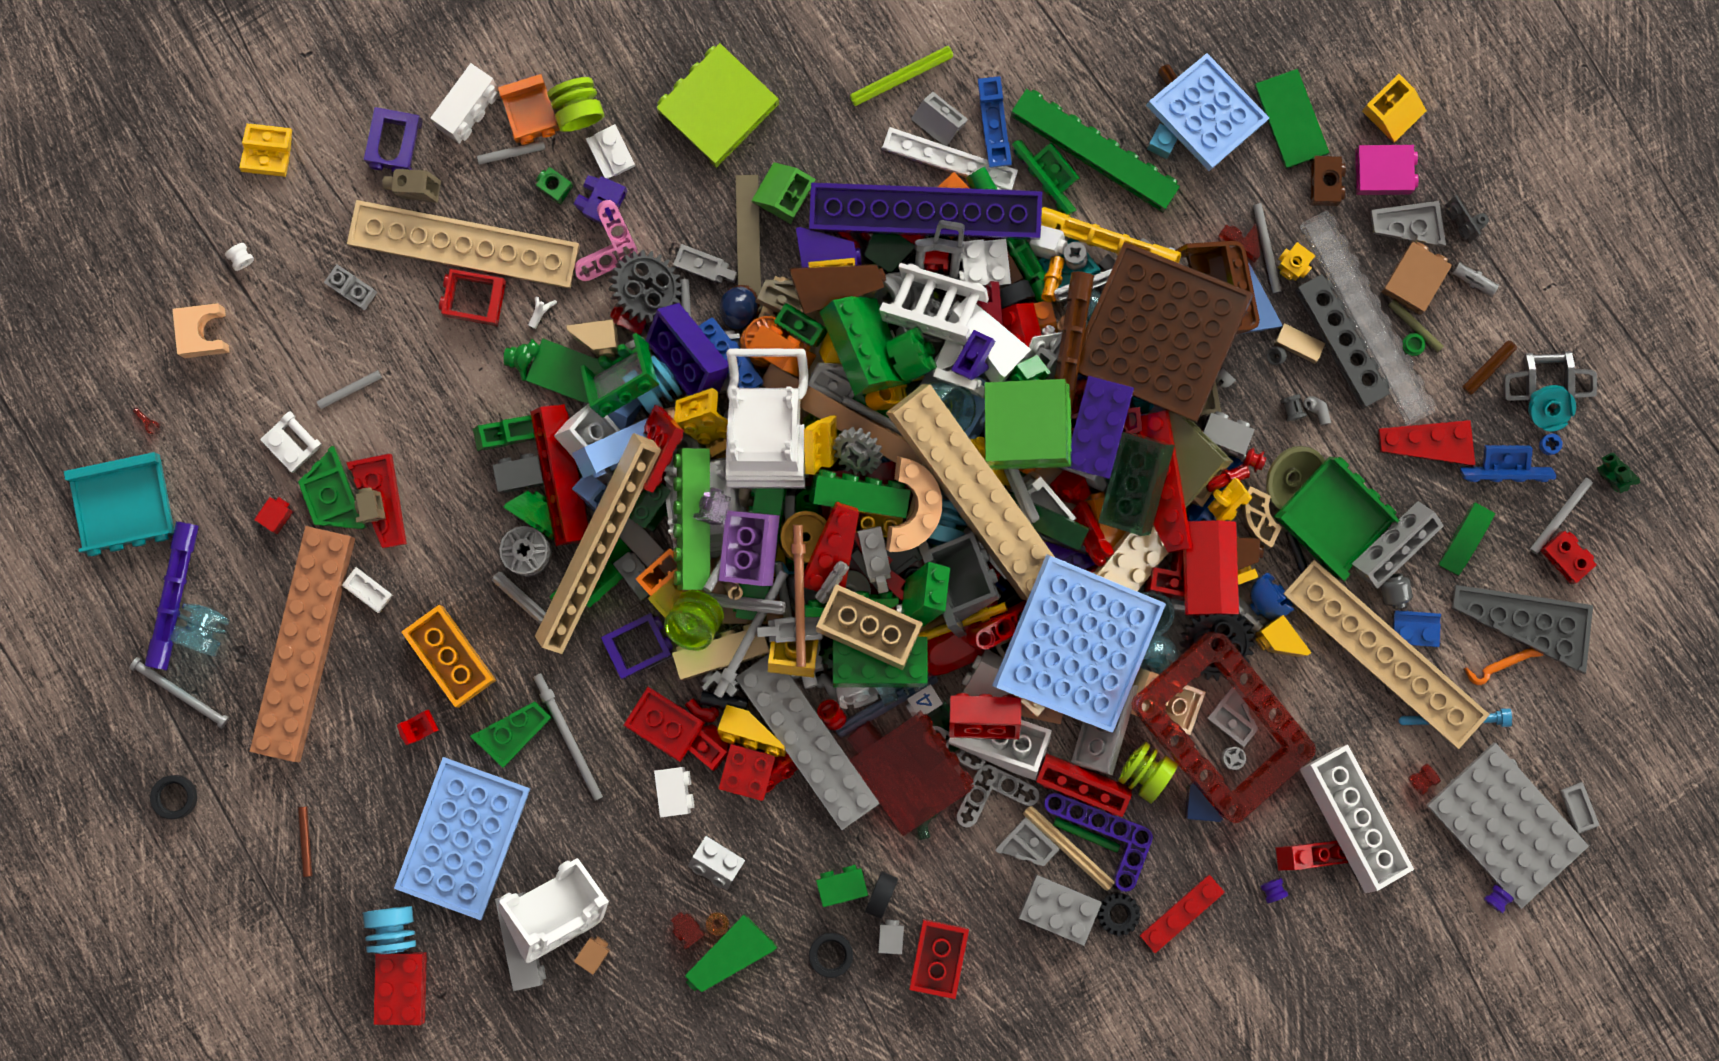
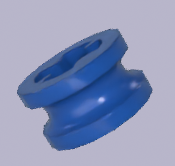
M1548 434L1540 440L1539 447L1542 453L1554 455L1561 450L1563 442L1558 435ZM1548 439L1556 442V446L1553 447L1554 450L1546 446V443L1549 442Z

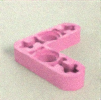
M611 200L602 201L597 207V213L612 244L576 262L574 270L576 276L582 281H590L611 271L614 267L617 268L615 264L619 260L622 261V258L626 255L623 252V247L627 246L630 253L627 254L629 257L633 251L637 253L635 243L619 209ZM607 207L611 210L614 218L611 222L605 213V208ZM615 226L623 227L624 230L620 236H613L611 234V230ZM615 250H616L617 255H618V257H619L618 260H616V257H615V255H614V253H613V251H615ZM604 255H609L612 257V261L608 265L600 264V258ZM594 260H595V262H596V264H597V267L599 268V269H597V270L595 269V267H594V265H593V262H592V261H594ZM582 266L589 268L587 274L582 271Z

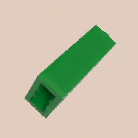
M744 914L685 975L688 979L686 983L694 991L699 989L703 992L773 952L778 946Z

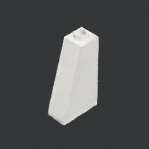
M966 297L961 303L957 301L951 307L949 312L952 314L947 322L955 324L959 321L969 297ZM975 305L967 324L970 333L976 330L996 341L985 360L989 369L984 373L991 382H1004L1010 376L1015 366L1026 359L1031 349L980 306Z

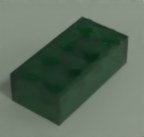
M1122 432L1098 523L1139 536L1151 534L1175 445L1132 432Z

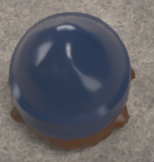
M738 285L729 288L723 295L720 302V314L727 326L734 329L745 328L760 315L758 309L761 305L755 302L757 295L750 286Z

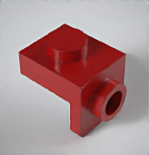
M430 710L423 711L411 719L397 724L399 735L405 745L418 742L439 730Z

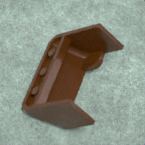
M1240 242L1187 243L1175 250L1181 252V258H1187L1189 268L1253 293L1252 300L1237 334L1249 332L1258 327L1260 319L1246 250Z

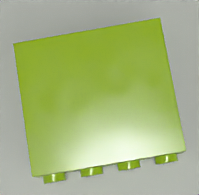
M720 43L716 47L712 46L709 48L701 63L696 62L690 68V74L685 79L680 78L674 84V90L669 95H663L657 102L658 106L656 107L658 113L667 118L709 158L710 163L716 168L779 105V99Z

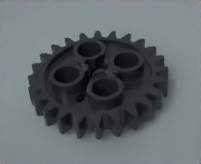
M1238 614L1198 615V619L1191 616L1190 619L1193 624H1185L1184 626L1188 632H1181V636L1186 640L1179 642L1180 646L1185 648L1180 653L1182 656H1187L1183 661L1185 664H1190L1189 669L1191 671L1196 670L1198 677L1204 673L1206 680H1209L1211 675H1213L1216 681L1219 680L1220 675L1225 680H1228V673L1230 672L1236 676V668L1243 671L1242 662L1250 663L1246 656L1254 654L1249 647L1255 646L1254 641L1249 640L1254 637V633L1248 631L1251 626L1249 623L1244 624L1246 619L1243 616L1238 617ZM1227 624L1225 631L1217 632L1218 626ZM1200 636H1207L1204 643L1197 644V639ZM1219 640L1220 644L1218 647H1216L1215 641ZM1237 643V648L1232 652H1228L1229 645ZM1211 655H1217L1215 662L1208 663V658Z

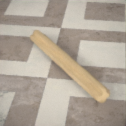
M1033 806L1027 807L1023 815L1104 890L1108 891L1114 885V881Z

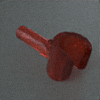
M138 408L133 410L145 424L146 432L154 434L149 429L151 423L160 428V424L157 421L150 420Z

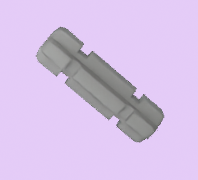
M842 561L837 562L833 568L834 571L829 574L821 586L822 589L815 595L818 601L825 604L829 600L835 585H839L843 579L842 576L849 570V566Z

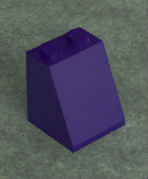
M802 227L796 228L802 267H808V262L855 258V265H861L860 248H855L854 242Z

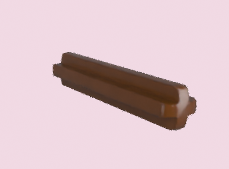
M1508 340L1463 385L1466 393L1472 395L1517 349V346L1512 341Z

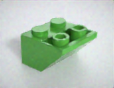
M773 162L751 202L791 224L811 190V183H814L816 179L795 167Z

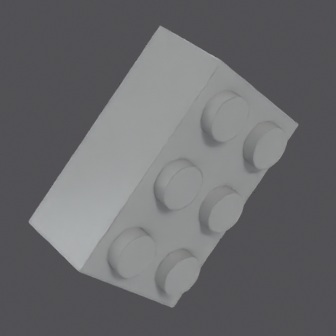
M1035 874L1018 918L1084 946L1102 902Z

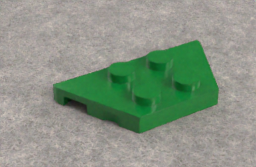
M331 446L328 452L298 481L313 523L319 526L365 529V524L356 522V518L360 517L355 509L356 500L336 447Z

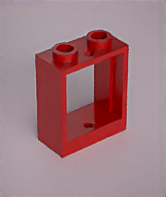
M450 269L449 275L446 274L444 277L443 287L446 290L444 297L441 296L439 310H442L441 314L444 317L498 327L507 282L504 278ZM458 279L493 286L487 317L452 311Z

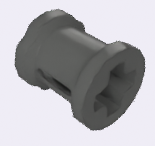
M1300 394L1280 400L1281 404H1284L1287 413V422L1307 416L1303 412L1299 401L1301 398Z

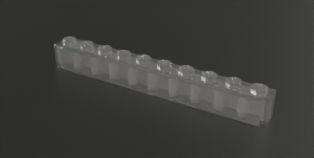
M1328 210L1304 221L1300 225V229L1326 277L1331 281L1335 294L1343 302L1348 318L1350 317L1356 326V333L1359 338L1362 337L1365 341L1369 357H1373L1379 367L1377 371L1380 377H1384L1390 386L1388 390L1406 426H1410L1436 412L1434 409L1436 407L1435 401L1431 395L1426 394L1423 388L1425 384L1419 374L1416 375L1413 370L1414 363L1408 354L1405 355L1402 349L1403 343L1399 335L1393 333L1391 329L1392 322L1387 314L1384 315L1380 308V299L1376 294H1372L1369 288L1371 284L1365 274L1362 275L1358 268L1360 263L1356 255H1351L1348 249L1349 243L1347 238L1338 231V222L1335 216L1329 214Z

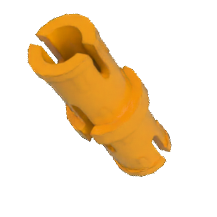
M1052 256L1050 258L1049 269L1044 276L1045 286L1041 298L1046 302L1056 301L1054 291L1062 283L1061 273L1065 260L1060 256Z

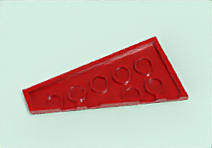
M1164 410L1141 416L1142 431L1120 440L1117 456L1122 465L1125 466L1134 488L1167 552L1192 548L1169 411Z

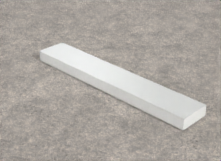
M891 127L888 129L882 147L884 151L950 173L955 172L958 176L964 178L985 167L996 187H999L1001 190H1012L1018 170L1007 166L989 168L987 159Z

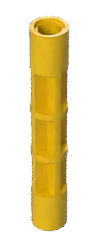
M1047 207L1042 208V226L1061 230L1066 237L1087 243L1088 246H1096L1117 253L1118 256L1124 242H1127L1176 263L1180 261L1181 252L1157 244L1152 245L1131 238L1127 234L1122 235L1101 228L1097 224L1092 225L1071 218L1068 214Z

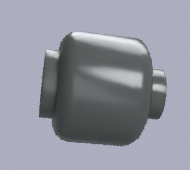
M1401 573L1393 574L1380 586L1383 602L1393 606V609L1406 607V603L1413 598L1410 580Z

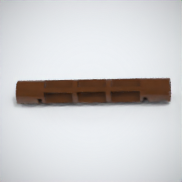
M1079 271L1071 273L1055 379H1065L1066 383L1070 385L1071 417L1094 275Z

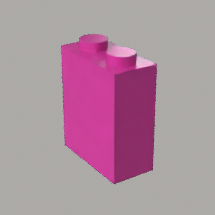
M1359 145L1355 150L1356 195H1411L1415 188L1418 187L1419 181L1418 174H1415L1414 165L1418 163V153L1414 152V145Z

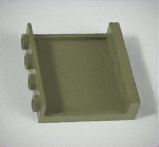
M1154 406L1148 414L1164 411L1165 409ZM1169 411L1185 507H1187L1221 468H1228L1233 461L1193 421ZM1116 456L1115 468L1122 465L1118 456Z

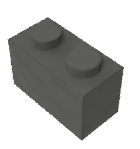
M534 453L521 455L519 460L512 461L511 458L498 460V464L493 465L497 491L503 494L543 486L544 481L539 457L534 456Z

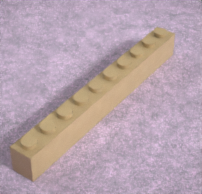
M635 433L632 434L536 632L535 638L542 648L563 654L661 452V449L653 440Z

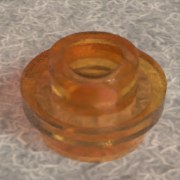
M712 913L706 920V928L712 935H723L729 928V920L723 913ZM719 919L722 922V926L715 928L713 925L714 920Z

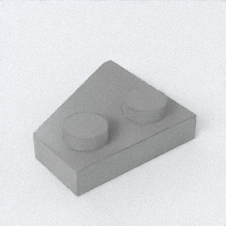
M1236 684L1232 685L1206 718L1242 747L1246 746L1258 730Z

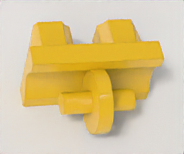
M1234 478L1223 491L1216 489L1213 492L1215 499L1207 508L1213 513L1216 520L1232 521L1240 504L1247 505L1252 497L1240 480Z

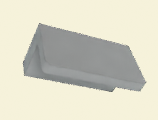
M934 92L922 101L912 116V121L945 146L951 142L955 134L968 121L966 117Z

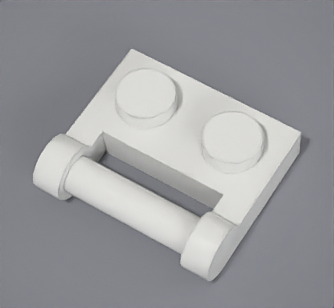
M291 411L286 413L260 439L292 473L322 446L317 439L314 440L295 420V415ZM289 426L308 446L307 449L303 451L284 429Z

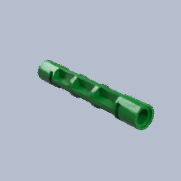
M985 167L966 177L971 189L998 190ZM1006 239L1007 250L1024 279L1029 281L1035 294V300L1037 303L1044 301L1041 296L1045 286L1044 276L1046 272L1033 253L1029 242L1026 239Z

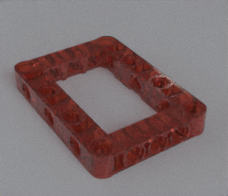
M1216 632L1204 634L1132 699L1131 704L1135 714L1221 817L1233 823L1243 821L1310 761L1316 752L1313 741L1224 634ZM1217 638L1219 646L1213 650L1211 643L1213 639ZM1212 662L1282 746L1233 791L1223 782L1224 778L1210 761L1203 757L1194 747L1196 744L1182 727L1174 722L1165 712V704L1177 693H1182L1184 691L1183 688L1194 678H1199L1201 676L1200 673ZM1244 673H1246L1248 679L1247 682L1244 685H1242L1240 683V678ZM1148 699L1150 707L1148 710L1143 711L1142 703ZM1275 708L1276 716L1270 720L1269 712ZM1174 735H1178L1179 741L1177 745L1172 746L1171 738ZM1303 743L1304 751L1298 754V746ZM1203 770H1207V778L1201 781L1200 773ZM1235 804L1236 812L1233 815H1229V808Z

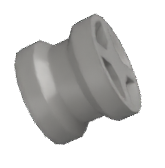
M1072 242L1065 247L1064 258L1067 267L1072 270L1084 268L1088 261L1085 246L1079 242Z
M1228 747L1221 754V762L1227 769L1238 770L1244 766L1246 754L1238 747Z

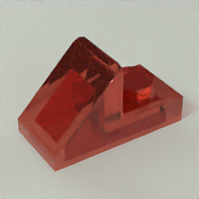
M1226 224L1218 236L1224 241L1240 242L1246 250L1247 258L1255 263L1260 256L1256 224L1245 238L1237 227L1233 225L1229 227Z

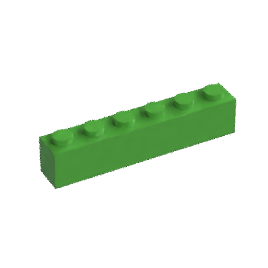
M681 448L677 449V454H674L673 465L677 468V477H674L673 481L674 491H677V500L674 501L673 505L674 514L677 515V524L674 525L673 529L674 538H677V547L674 548V561L677 562V571L674 572V584L677 585V590H704L703 587L710 577V449Z

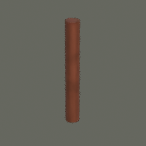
M298 807L303 877L312 876L307 807Z

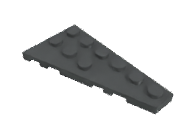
M1460 585L1454 586L1451 609L1582 674H1586L1593 605Z

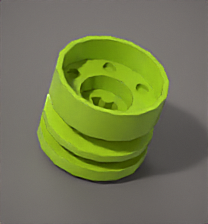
M580 77L554 86L547 92L549 100L552 101V109L559 110L555 114V118L560 131L571 132L596 124L605 117L600 100L593 99L597 95V91L593 88L592 78Z
M1144 742L1131 754L1124 764L1118 782L1124 784L1131 777L1132 779L1127 788L1131 790L1138 783L1141 784L1138 795L1152 804L1170 781L1178 764L1167 756L1156 762L1155 758L1158 750L1154 748L1149 755H1146L1150 744Z

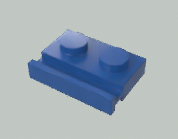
M1393 611V629L1412 646L1440 647V613Z

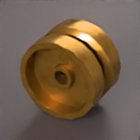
M802 511L795 513L785 520L780 528L778 537L780 549L787 558L794 561V554L791 551V544H794L793 525H803V534L808 533L810 535L809 541H803V544H806V553H803L804 564L808 563L827 521L815 512Z

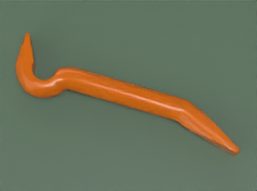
M1532 648L1525 649L1486 666L1482 670L1483 676L1480 679L1468 668H1464L1469 681L1479 686L1488 682L1490 675L1527 658L1543 656L1544 654Z

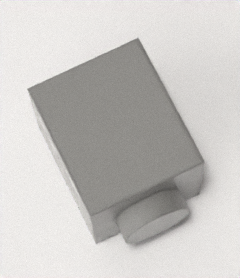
M887 919L885 924L880 923L879 953L902 954L904 925H899V920Z

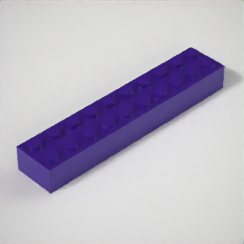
M811 183L809 229L822 232L935 236L939 221L946 220L964 224V237L1040 240L1043 191ZM942 228L940 236L959 237V232Z

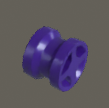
M1277 878L1260 885L1261 890L1265 891L1267 904L1288 896V892L1282 886V878Z
M1494 885L1492 888L1493 892L1487 895L1484 901L1503 914L1505 906L1511 903L1514 898L1499 886Z

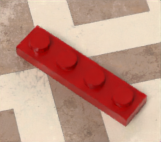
M1208 874L1139 936L1154 953L1158 952L1225 892Z

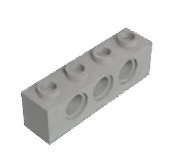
M1419 501L1399 519L1398 523H1394L1352 563L1361 578L1377 589L1444 527L1436 513Z

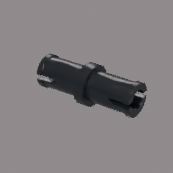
M704 690L700 700V705L719 707L723 711L726 705L747 710L748 698L731 697L726 692L721 698L713 692Z

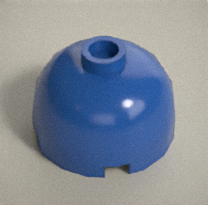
M1265 573L1254 582L1251 588L1250 597L1253 603L1250 606L1255 614H1262L1268 619H1277L1282 615H1288L1294 610L1291 607L1293 603L1285 597L1284 588L1272 582L1275 578L1271 574Z

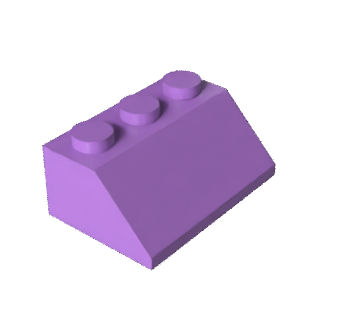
M726 510L719 581L773 586L779 515Z

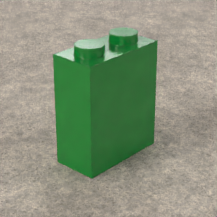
M928 562L906 578L901 613L922 622V627L944 613L950 568Z

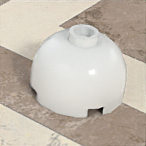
M836 687L840 707L848 709L847 705L852 704L854 708L866 706L878 700L877 695L879 693L881 695L884 694L882 687Z

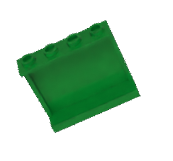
M1329 456L1276 513L1274 518L1337 580L1345 581L1351 575L1348 570L1353 566L1352 563L1393 522L1398 523L1400 520L1395 516L1397 512L1390 505H1384L1379 500L1381 496L1372 488L1368 489L1364 485L1365 480L1359 474H1353L1348 469L1349 464L1343 458Z

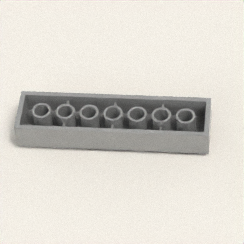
M768 654L735 677V679L777 739L784 745L786 752L837 825L843 830L880 803L792 677L787 674L768 672Z

